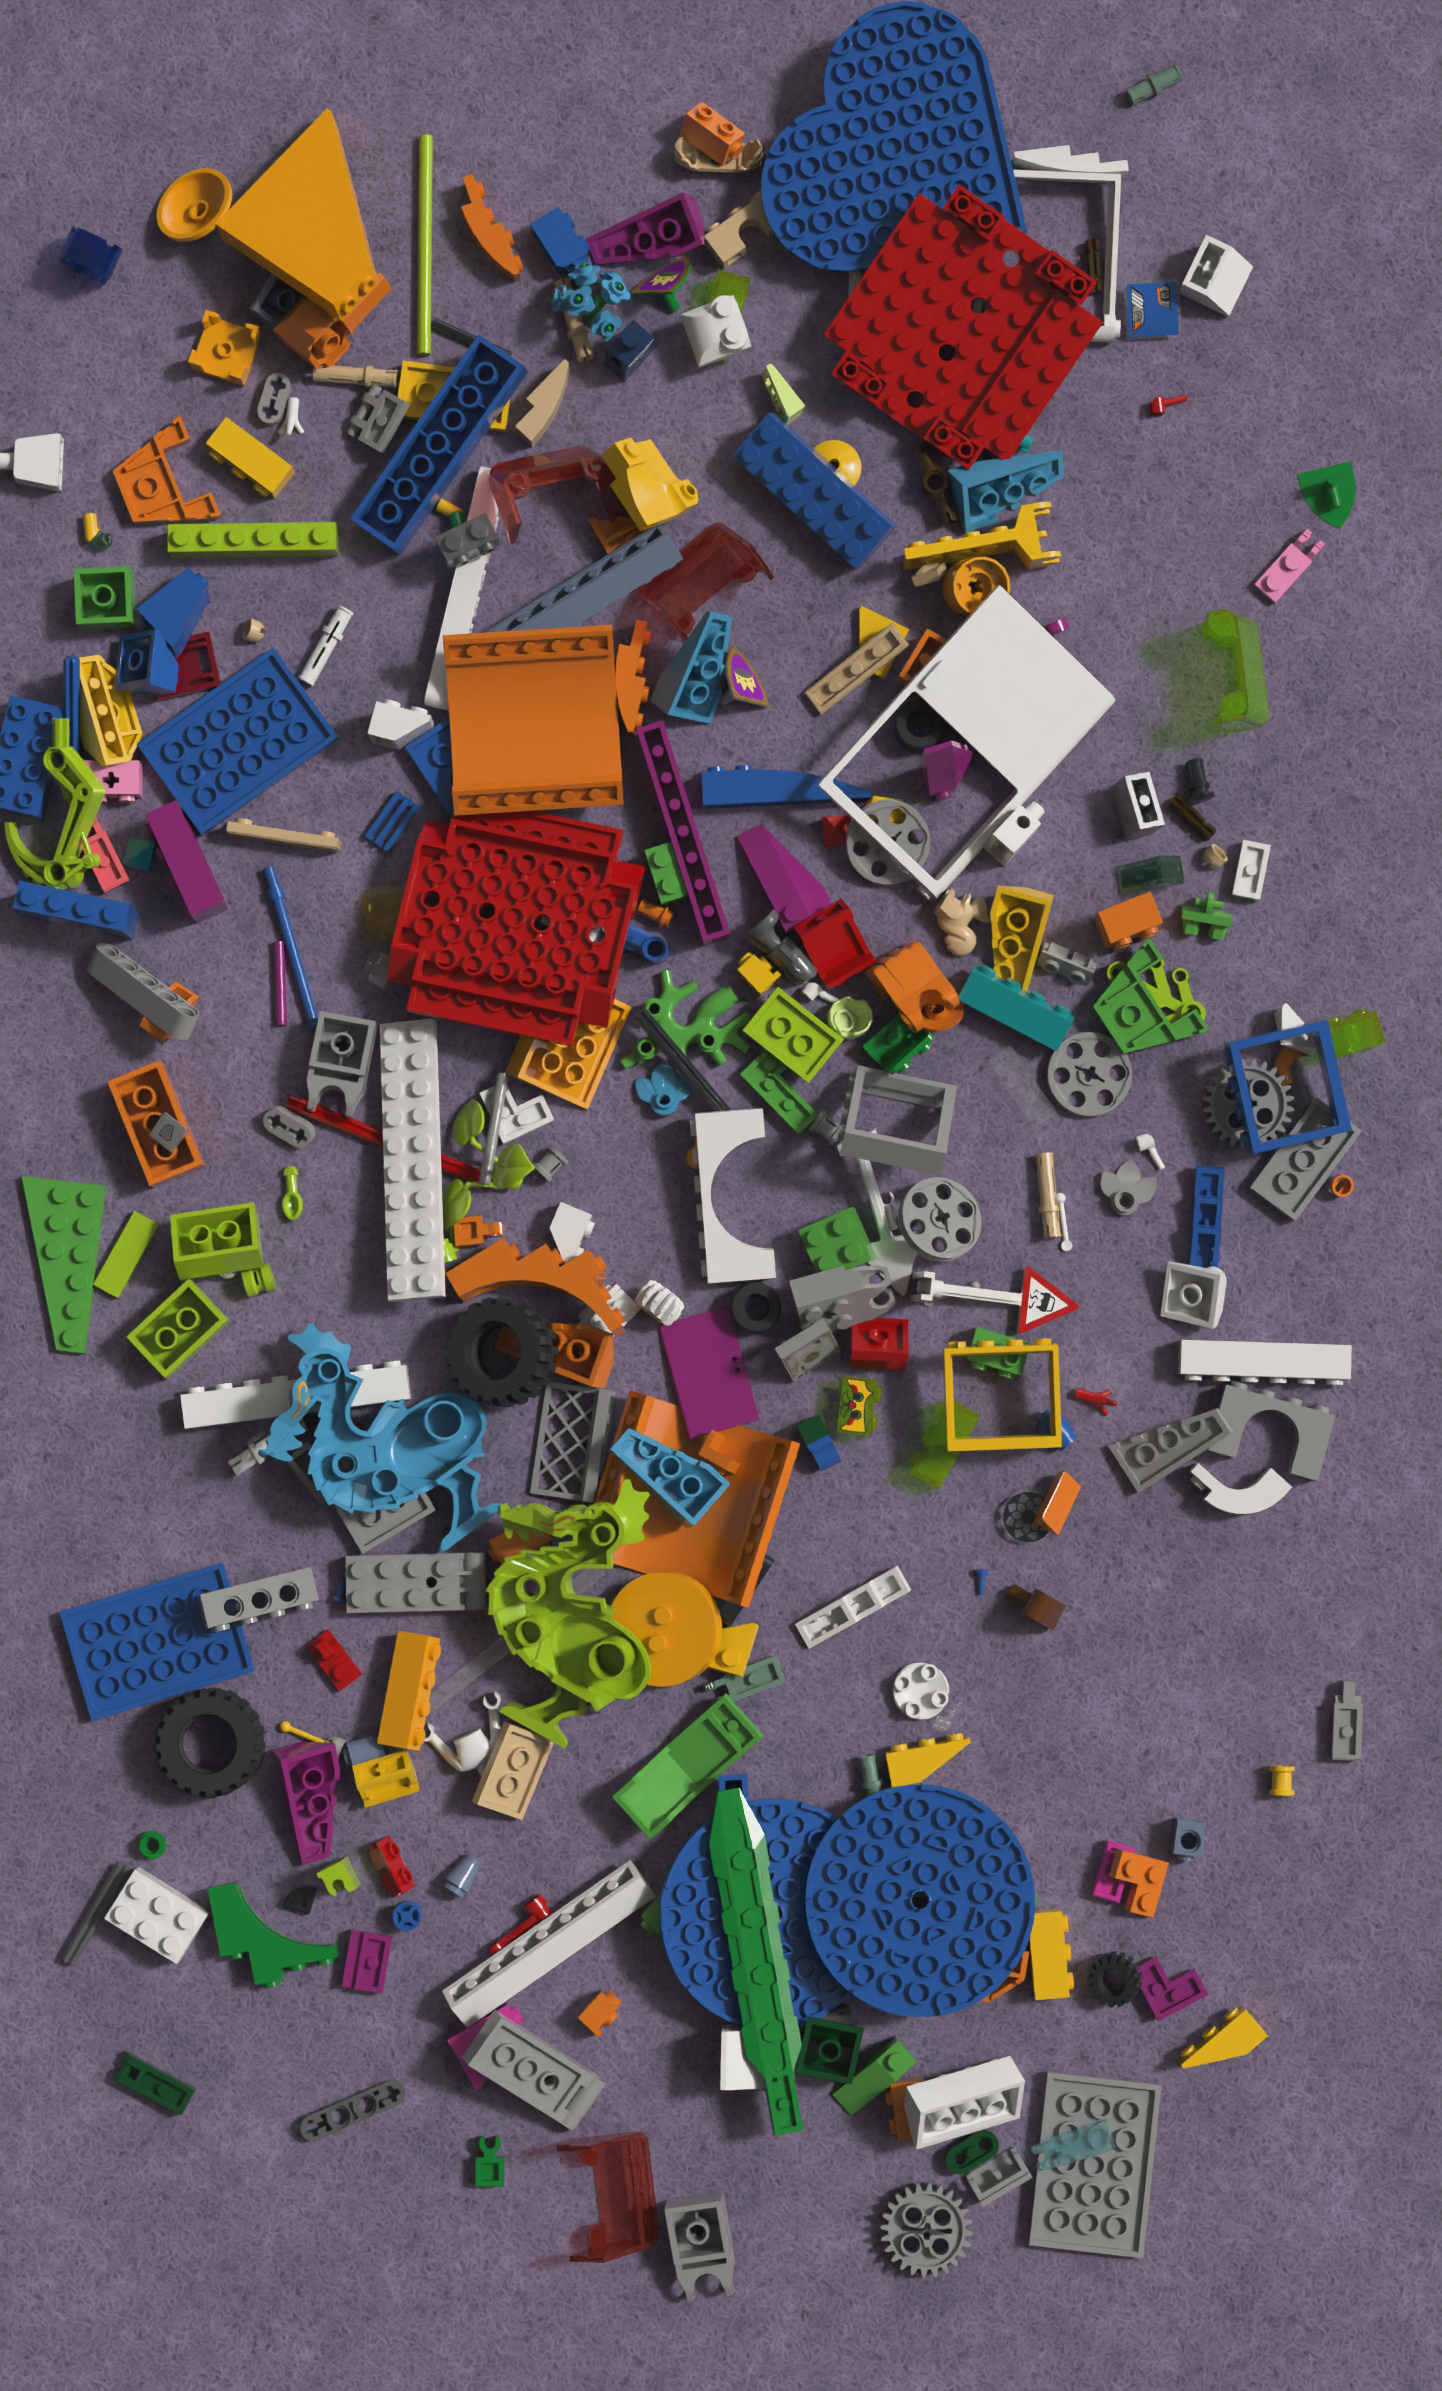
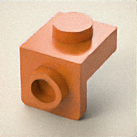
M711 1430L703 1438L698 1455L711 1461L710 1465L717 1472L724 1475L727 1470L736 1474L741 1464L718 1452L726 1436Z

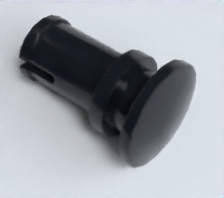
M1202 758L1191 759L1185 763L1190 782L1188 791L1192 793V795L1187 797V801L1190 803H1201L1215 797L1214 792L1208 791L1210 783L1206 781Z

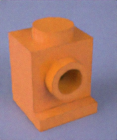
M601 1990L580 2012L578 2019L595 2035L600 2037L603 2033L601 2026L604 2024L608 2027L619 2015L615 2011L622 2001L612 1991L609 1990L606 1994Z

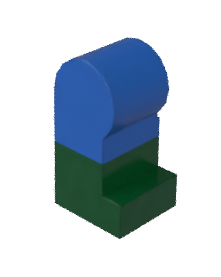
M820 1414L796 1426L821 1472L841 1462Z

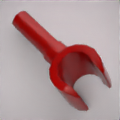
M1187 395L1166 399L1164 397L1154 398L1149 404L1150 415H1164L1165 406L1187 401Z

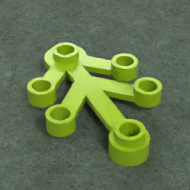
M1164 959L1160 961V967L1149 968L1153 973L1157 988L1144 981L1143 983L1160 1008L1167 1007L1176 1012L1166 1016L1170 1024L1185 1016L1189 1009H1196L1202 1019L1205 1020V1008L1201 1003L1193 1000L1188 984L1189 974L1186 969L1177 968L1171 975L1173 983L1178 984L1182 1001L1180 1002L1171 996L1163 969ZM1117 961L1108 967L1106 976L1110 983L1115 979L1112 975L1113 970L1120 969L1122 971L1126 964ZM1176 972H1183L1185 980L1182 982L1177 981L1175 978Z

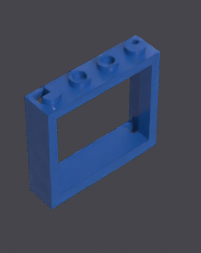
M1318 1020L1224 1042L1225 1049L1222 1050L1224 1055L1223 1062L1230 1069L1231 1077H1228L1230 1092L1232 1094L1235 1093L1237 1104L1234 1105V1112L1237 1121L1242 1123L1243 1132L1240 1133V1139L1243 1141L1244 1149L1247 1148L1248 1153L1255 1154L1352 1131L1328 1020ZM1313 1032L1333 1125L1260 1142L1239 1049Z

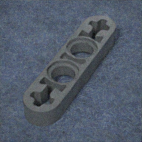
M387 2080L311 2113L301 2123V2134L309 2141H316L396 2107L405 2097V2087L398 2080ZM388 2086L400 2090L397 2094V2100L393 2101L391 2097L382 2100L385 2106L379 2107V2099L374 2091L379 2090V2096L387 2093ZM370 2097L374 2101L373 2110L370 2112L361 2111L358 2107L360 2098ZM336 2108L345 2109L348 2114L347 2121L341 2124L336 2123L332 2119L333 2110ZM326 2113L327 2122L332 2129L327 2130L326 2124L318 2129L317 2135H314L312 2131L307 2132L306 2128L309 2126V2120L319 2123L324 2120L321 2114Z

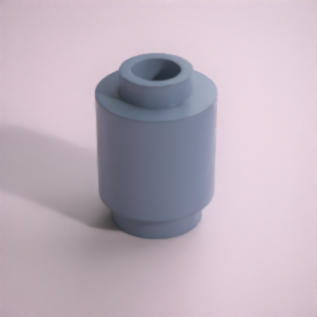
M372 1735L348 1742V1749L343 1750L347 1767L386 1756L383 1745L377 1744L378 1737L373 1738Z

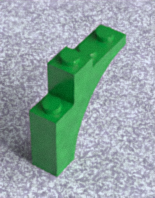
M239 1881L208 1888L220 1957L228 1956L229 1960L246 1957L245 1952L249 1951L255 1985L263 1984V1988L279 1986V1980H283L286 1977L285 1967H288L289 1971L305 1969V1963L316 1961L317 1966L334 1963L333 1958L339 1956L338 1943H302L282 1936L272 1930L250 1908L241 1891Z

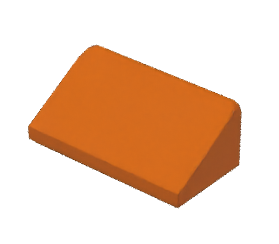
M1061 1471L1056 1473L1033 1521L1056 1536L1059 1535L1081 1489V1486L1067 1472Z

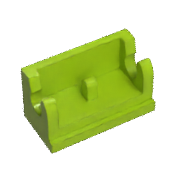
M347 1856L316 1873L318 1878H322L328 1892L333 1896L337 1895L336 1890L341 1891V1885L343 1884L348 1892L357 1889L361 1884Z

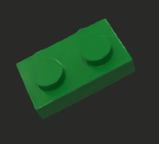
M898 1011L870 1036L861 1047L881 1070L892 1075L896 1072L901 1074L911 1065L909 1060L917 1053L919 1055L923 1054L931 1047L930 1041L934 1036L931 1032L925 1030L913 1033L902 1021Z

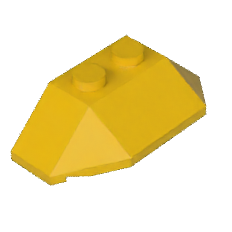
M100 655L80 657V736L84 749L103 767L130 762L137 748V743H139L142 736L131 693L114 691L116 670L105 663V660Z

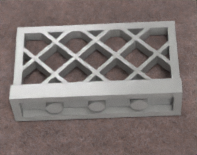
M555 1382L548 1384L545 1389L530 1493L594 1503L605 1468L616 1391ZM553 1388L563 1389L570 1398L559 1408L551 1400ZM570 1391H577L578 1393L573 1396ZM584 1393L595 1394L594 1405L584 1412L576 1399ZM573 1402L581 1416L568 1424L560 1411ZM550 1406L554 1410L551 1414H549ZM590 1413H592L591 1420L588 1417ZM557 1415L565 1425V1428L553 1436L547 1429L548 1420ZM582 1419H585L590 1426V1431L586 1437L580 1440L572 1427ZM569 1431L577 1443L564 1452L556 1439ZM546 1434H547V1436H548L550 1439L545 1442V1437H546ZM588 1440V1445L586 1448L584 1446V1443ZM553 1442L561 1456L549 1464L543 1457V1450ZM578 1447H581L586 1454L585 1462L576 1468L568 1455ZM562 1459H565L573 1471L560 1480L552 1467ZM543 1462L545 1468L541 1470V1463ZM584 1468L583 1477H582V1475L579 1473V1471H581V1470ZM549 1471L557 1484L549 1490L538 1489L539 1477ZM575 1474L582 1483L580 1495L569 1493L564 1486V1483ZM558 1487H561L563 1492H558L554 1490H556Z

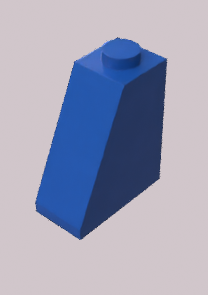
M189 567L137 608L141 621L150 630H160L176 658L181 655L210 599L207 590L208 582L199 572L195 575Z

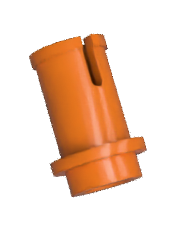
M643 898L637 910V915L658 923L660 928L663 926L668 928L674 917V912L670 911V907L663 908Z

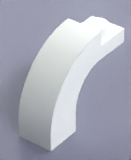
M1195 1463L1188 1471L1193 1476L1190 1481L1201 1491L1205 1488L1209 1490L1202 1498L1203 1501L1218 1510L1234 1514H1250L1265 1510L1281 1500L1292 1488L1272 1468H1267L1252 1485L1239 1490L1222 1485L1199 1463Z

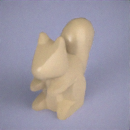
M947 889L937 904L934 914L937 916L940 928L947 934L944 939L947 944L946 948L953 955L966 956L976 946L975 933L967 926L971 919L974 918L983 923H989L991 919L987 915V905L983 898L978 897L970 904L971 894L968 893L962 900H958L955 898V891Z

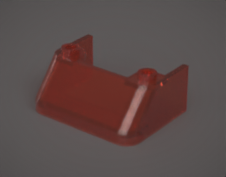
M575 446L496 463L490 470L488 480L510 544L516 543L522 525V520L515 503L516 499L527 496L533 486L585 476L587 479L596 482L610 523L615 522L622 503L610 486L615 481V477L601 454L587 446Z
M718 522L707 527L679 551L683 559L676 563L673 568L663 571L652 578L649 583L639 586L637 594L670 634L684 644L688 638L687 635L691 633L695 624V619L691 614L732 579L737 583H747L753 580L758 572L769 580H772L775 576L751 543L725 524Z
M624 2132L584 2137L557 2145V2151L577 2152L578 2159L582 2165L594 2166L601 2222L595 2223L589 2228L587 2233L588 2250L570 2255V2262L605 2263L653 2247L658 2241L659 2226L647 2136L643 2132Z

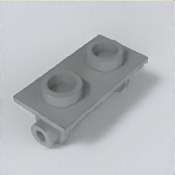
M1045 942L1036 965L1041 966L1049 973H1058L1068 977L1073 983L1088 986L1097 966V963L1092 962L1093 958L1074 952L1072 959H1068L1066 957L1070 949L1051 942V944Z

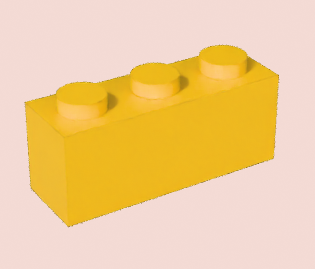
M227 417L206 442L210 450V457L219 464H222L224 461L233 467L230 471L242 481L248 478L254 483L253 488L265 498L269 494L275 499L295 473L293 466Z
M1060 1908L1035 1911L1034 1923L1029 1939L1033 1996L1035 2000L1069 1998V1990H1074L1073 1973L1067 1972V1961H1071L1070 1943L1065 1944L1064 1932H1069L1067 1915H1062Z

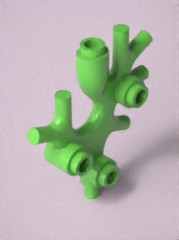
M670 970L659 972L662 993L658 999H649L644 1004L643 1010L649 1011L650 1007L654 1005L660 1008L659 1013L650 1014L685 1055L690 1044L698 1043L699 1049L705 1054H710L719 1067L727 1061L721 1051L722 1044L729 1043L745 1054L747 1053L752 1044L738 1035L739 1029L747 1025L751 1020L747 1012L721 1028H717L714 1025L715 1018L734 1007V1003L738 1001L729 986L725 989L722 987L708 996L698 1008L694 1021L688 1026H681L673 1018V1009L678 1002L699 988L694 980L680 988H676L673 986ZM643 1037L630 1049L631 1053L620 1061L625 1069H628L637 1062L640 1065L645 1061L653 1060L661 1050L650 1037ZM706 1037H711L714 1039V1044L706 1046L703 1041ZM644 1044H649L652 1047L649 1053L641 1051V1047Z

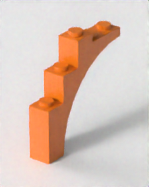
M502 1238L445 1273L456 1293L464 1302L483 1293L504 1287L528 1285L550 1288L570 1295L591 1308L615 1337L626 1332L622 1326V1323L626 1321L617 1307L612 1309L608 1302L612 1297L602 1283L608 1279L604 1273L607 1266L599 1254L594 1256L589 1249L562 1265L565 1262L556 1248L551 1250L547 1244H544L521 1258L522 1255L514 1242L509 1245Z

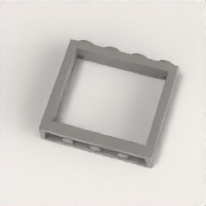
M858 1065L856 1076L850 1075L837 1138L838 1141H842L840 1155L941 1176L947 1152L957 1086L898 1073L892 1075L883 1070ZM861 1092L940 1109L935 1145L854 1129Z

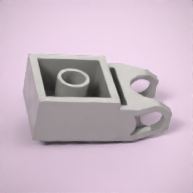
M320 1011L307 1075L309 1091L308 1111L315 1112L321 1097L330 1090H337L345 1095L347 1106L346 1118L353 1119L355 1109L365 1093L378 1029L376 1021ZM343 1041H347L349 1049L340 1052L337 1047L338 1044L342 1045Z
M878 1265L859 1266L845 1270L844 1266L789 1281L802 1331L810 1327V1323L813 1322L815 1324L821 1319H824L831 1331L847 1329L852 1325L872 1320L884 1314L896 1304L892 1289L886 1288L891 1283L888 1269ZM880 1273L885 1276L881 1283L870 1284L869 1282L873 1274ZM879 1295H886L889 1297V1301L884 1305H877L874 1303L873 1298Z
M724 2192L667 2200L664 2210L677 2279L686 2292L688 2302L694 2301L696 2297L694 2285L696 2284V2279L703 2274L716 2276L725 2289L726 2295H733L734 2284L732 2276L736 2261ZM695 2225H701V2226H703V2227H704L703 2232H699L698 2228H696V2227H694V2226H695Z

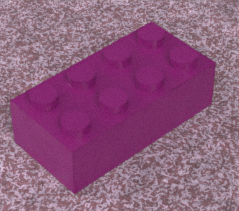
M175 800L146 813L148 822L144 823L145 828L154 843L158 842L160 846L156 848V852L161 863L171 870V873L167 874L173 889L177 893H181L183 897L179 899V903L184 914L189 919L193 918L197 923H200L228 910L181 805Z

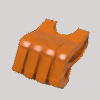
M910 941L903 945L901 949H894L888 954L889 957H882L876 962L877 966L873 965L865 971L874 990L882 1000L888 997L891 998L899 1009L900 1018L913 1033H917L925 1028L921 1013L924 1005L939 1004L943 1005L947 1010H952L960 1004L955 989L919 941Z

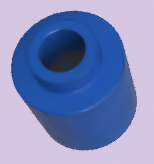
M1048 1408L1036 1418L1038 1424L1035 1428L1040 1434H1050ZM1062 1415V1447H1056L1059 1451L1065 1449L1077 1437L1073 1433L1074 1428Z

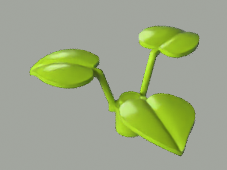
M471 1099L456 1116L452 1126V1137L454 1142L461 1146L470 1141L475 1148L484 1154L485 1148L475 1140V1136L479 1135L484 1127V1112L476 1100ZM511 1143L501 1151L498 1158L495 1156L490 1185H483L479 1182H466L463 1185V1182L459 1179H455L447 1185L442 1193L443 1228L445 1230L458 1223L468 1212L471 1205V1192L468 1189L472 1187H492L494 1189L507 1188L514 1191L520 1187L523 1178L533 1171L535 1167L519 1144Z

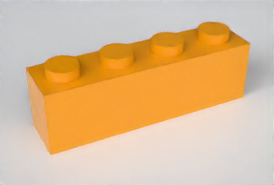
M398 1631L377 1744L420 1751V1747L425 1739L424 1725L426 1716L430 1712L429 1698L431 1688H433L436 1680L434 1671L436 1660H438L441 1653V1638Z

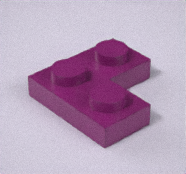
M1156 1956L1139 1964L1140 1968L1137 1972H1142L1143 1976L1140 1980L1142 1982L1141 1990L1157 2021L1208 1995L1195 1968L1169 1981Z

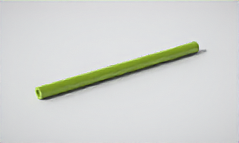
M423 134L419 136L417 355L429 356L431 355L433 136Z

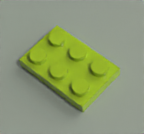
M779 987L775 989L742 1031L808 1084L844 1041L841 1036Z

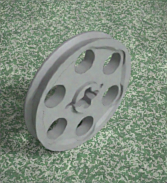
M885 799L872 802L861 809L866 815H876L878 819L877 825L890 838L894 836L893 841L911 856L915 862L921 867L924 865L930 851V833L926 822L913 807L902 801ZM896 808H901L905 812V818L900 823H893L890 820V813ZM851 820L846 833V851L852 865L863 877L872 882L885 885L897 884L912 877L906 870L899 868L898 863L858 824ZM913 829H919L923 833L922 840L916 844L908 841V834ZM859 840L868 843V850L863 855H857L853 852V846ZM876 861H883L886 864V871L879 876L872 874V864Z
M1095 1032L1079 1033L1064 1040L1058 1051L1053 1052L1047 1068L1048 1086L1056 1102L1070 1113L1084 1117L1100 1116L1113 1110L1126 1097L1132 1081V1068L1128 1055L1121 1052L1114 1039ZM1098 1042L1108 1044L1110 1048L1108 1056L1101 1058L1095 1054L1094 1047ZM1071 1043L1078 1044L1082 1049V1054L1077 1059L1070 1058L1066 1053V1048ZM1115 1065L1123 1067L1125 1070L1124 1079L1121 1081L1113 1080L1109 1074L1111 1067ZM1075 1067L1081 1070H1088L1090 1067L1094 1068V1074L1097 1078L1103 1080L1104 1083L1098 1079H1091L1089 1082L1085 1081V1074ZM1058 1068L1067 1070L1069 1073L1068 1082L1064 1084L1057 1083L1053 1076L1055 1070ZM1102 1090H1107L1112 1094L1113 1100L1108 1106L1100 1105L1097 1101V1095ZM1080 1092L1083 1094L1085 1101L1081 1107H1073L1070 1104L1069 1096L1071 1093Z
M933 1177L918 1182L904 1195L899 1206L898 1221L904 1239L915 1252L927 1259L939 1262L955 1260L968 1252L979 1238L982 1220L978 1204L965 1187L951 1179ZM936 1187H944L948 1192V1199H940L936 1194ZM913 1195H919L923 1198V1208H918L913 1204ZM959 1204L968 1207L970 1211L969 1217H962L958 1213L957 1208ZM935 1217H944L945 1221L943 1223L941 1221L937 1222ZM911 1221L920 1223L922 1234L917 1235L911 1231ZM956 1231L965 1232L968 1237L967 1244H961L957 1241L955 1237ZM933 1239H938L943 1243V1252H936L933 1249Z

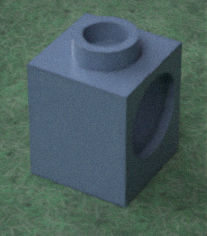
M1175 1817L1171 1852L1177 1854V1859L1194 1861V1857L1202 1858L1206 1823L1204 1821ZM1185 1833H1193L1195 1843L1189 1848L1183 1847L1181 1845V1837Z

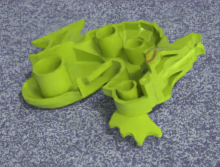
M628 1478L622 1483L615 1505L603 1501L596 1502L589 1507L577 1504L562 1512L555 1511L538 1503H529L526 1506L517 1505L510 1508L506 1502L498 1506V1514L503 1518L504 1531L508 1539L512 1538L514 1530L525 1542L529 1541L531 1530L538 1538L542 1537L543 1532L560 1538L567 1534L573 1536V1540L561 1541L559 1545L542 1546L540 1549L524 1548L521 1550V1553L505 1557V1563L494 1572L495 1578L486 1589L489 1593L488 1615H493L498 1634L503 1635L513 1655L518 1654L530 1668L534 1667L536 1670L543 1672L553 1683L557 1684L556 1693L550 1699L532 1705L511 1702L502 1707L499 1712L564 1749L568 1745V1740L558 1727V1722L562 1718L583 1715L587 1711V1702L591 1703L595 1711H599L616 1699H631L646 1687L651 1677V1663L641 1641L632 1631L612 1619L617 1608L607 1605L605 1598L577 1595L572 1587V1578L577 1570L612 1569L613 1553L623 1544H635L645 1540L642 1527L649 1519V1514L645 1512L644 1504L650 1494L647 1491L639 1492L633 1489L631 1480ZM528 1580H532L537 1584L538 1591L536 1594L531 1593L527 1589Z

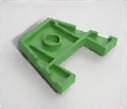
M1150 938L1141 945L1093 1006V1009L1123 1054L1209 1031V1028L1196 1009L1170 1024L1139 977L1141 973L1163 960Z

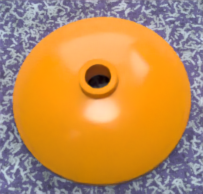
M212 168L192 170L176 179L164 192L157 208V223L161 231L168 238L178 242L197 240L211 233L217 228L216 223L230 208L232 201L230 182L221 172Z

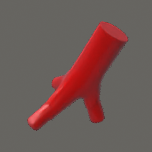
M1080 1388L1076 1390L1075 1399L1093 1404L1102 1412L1103 1416L1109 1414L1104 1405L1117 1406V1401L1106 1398L1112 1394L1110 1389L1099 1393Z

